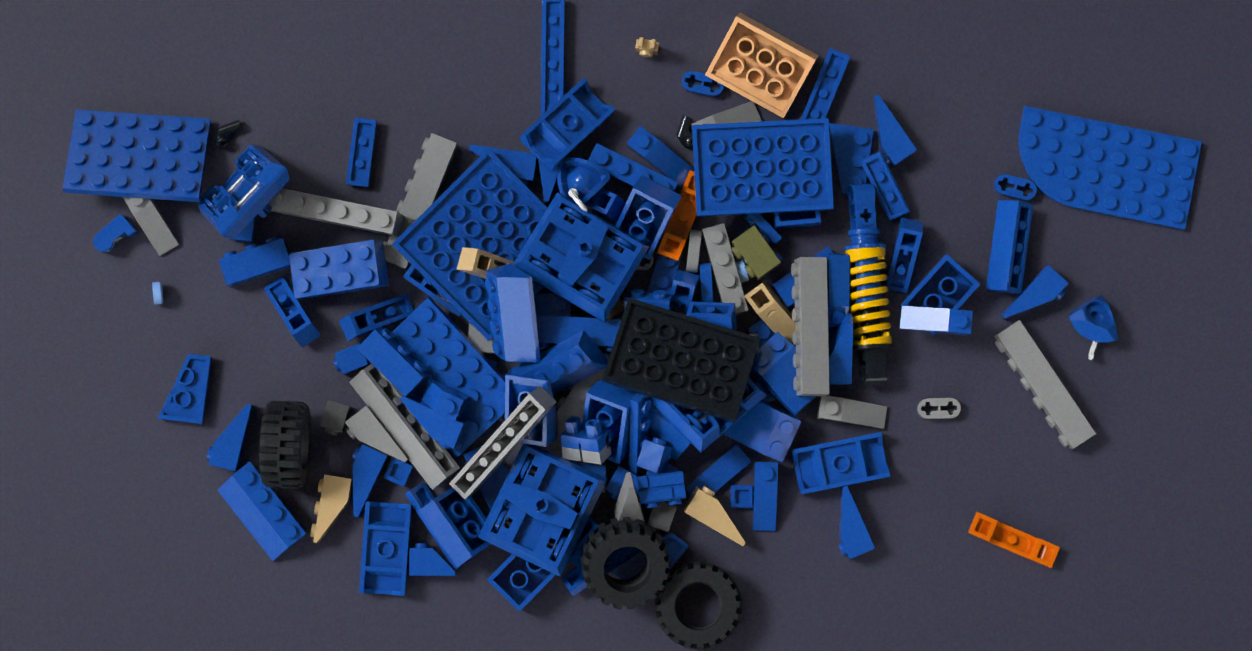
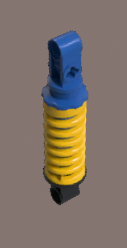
M850 184L847 189V199L850 215V231H848V236L851 237L850 245L843 248L845 254L850 256V267H853L850 269V278L853 279L850 281V290L854 292L850 293L849 301L855 304L849 307V312L853 315H858L852 317L853 326L859 327L853 329V338L856 340H853L852 351L859 352V377L863 386L885 385L888 380L885 350L893 348L890 332H883L881 334V330L889 329L891 324L889 322H880V318L888 317L890 312L888 310H879V306L889 304L888 298H882V293H887L888 287L881 286V281H886L887 275L880 274V269H885L887 264L886 262L879 261L885 259L886 244L879 243L878 240L880 229H877L874 185Z

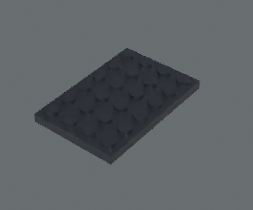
M628 298L602 382L735 423L760 338Z

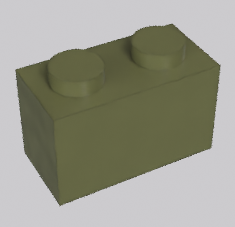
M755 226L732 241L734 246L731 248L732 252L738 260L742 258L747 264L744 268L751 278L756 277L757 280H760L781 264Z

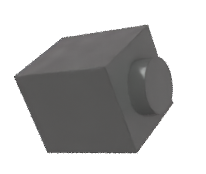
M327 400L320 423L321 427H325L324 432L336 436L338 432L344 433L345 422L348 420L351 407Z
M668 501L659 502V507L652 508L647 524L669 532L677 506L668 505Z

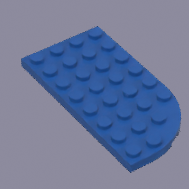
M1028 106L1023 107L1018 135L1019 156L1030 181L1049 199L1075 209L1185 230L1202 141Z

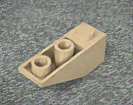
M766 280L744 297L775 334L779 332L793 345L792 336L795 331V322L792 320V314Z
M324 475V479H320L318 492H321L320 502L316 501L314 515H318L317 522L312 524L310 535L314 538V543L321 541L349 504L353 479Z

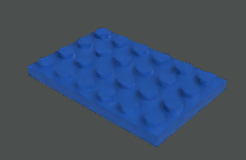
M76 109L62 187L63 192L200 202L211 119Z
M829 118L692 125L697 217L834 209Z
M428 297L392 332L394 335L393 339L399 345L403 344L410 351L409 355L415 361L419 360L426 367L425 371L429 374L411 394L421 398L428 378H431L471 396L463 414V417L468 419L469 423L461 443L455 448L448 449L458 458L505 414V378L431 297Z

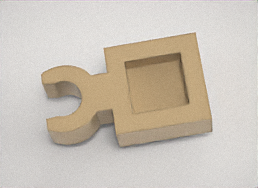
M640 37L636 40L635 52H639L640 56L653 57V54L658 55L659 42H656L655 39L647 40Z

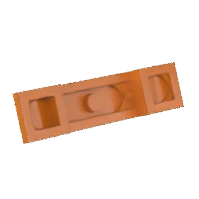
M689 170L680 195L682 197L657 251V254L675 261L679 260L696 217L694 171Z
M976 512L968 531L969 534L1049 568H1052L1060 549L1059 546L1036 538L979 512Z

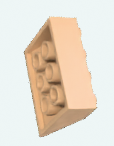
M739 13L735 17L705 75L784 118L819 55L750 17Z

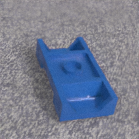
M583 78L526 129L519 140L552 171L595 129H598L605 123L616 109L611 105L603 104L591 92L588 81Z
M881 432L791 450L800 495L890 477Z
M365 502L359 593L406 596L409 536L412 518L411 504Z

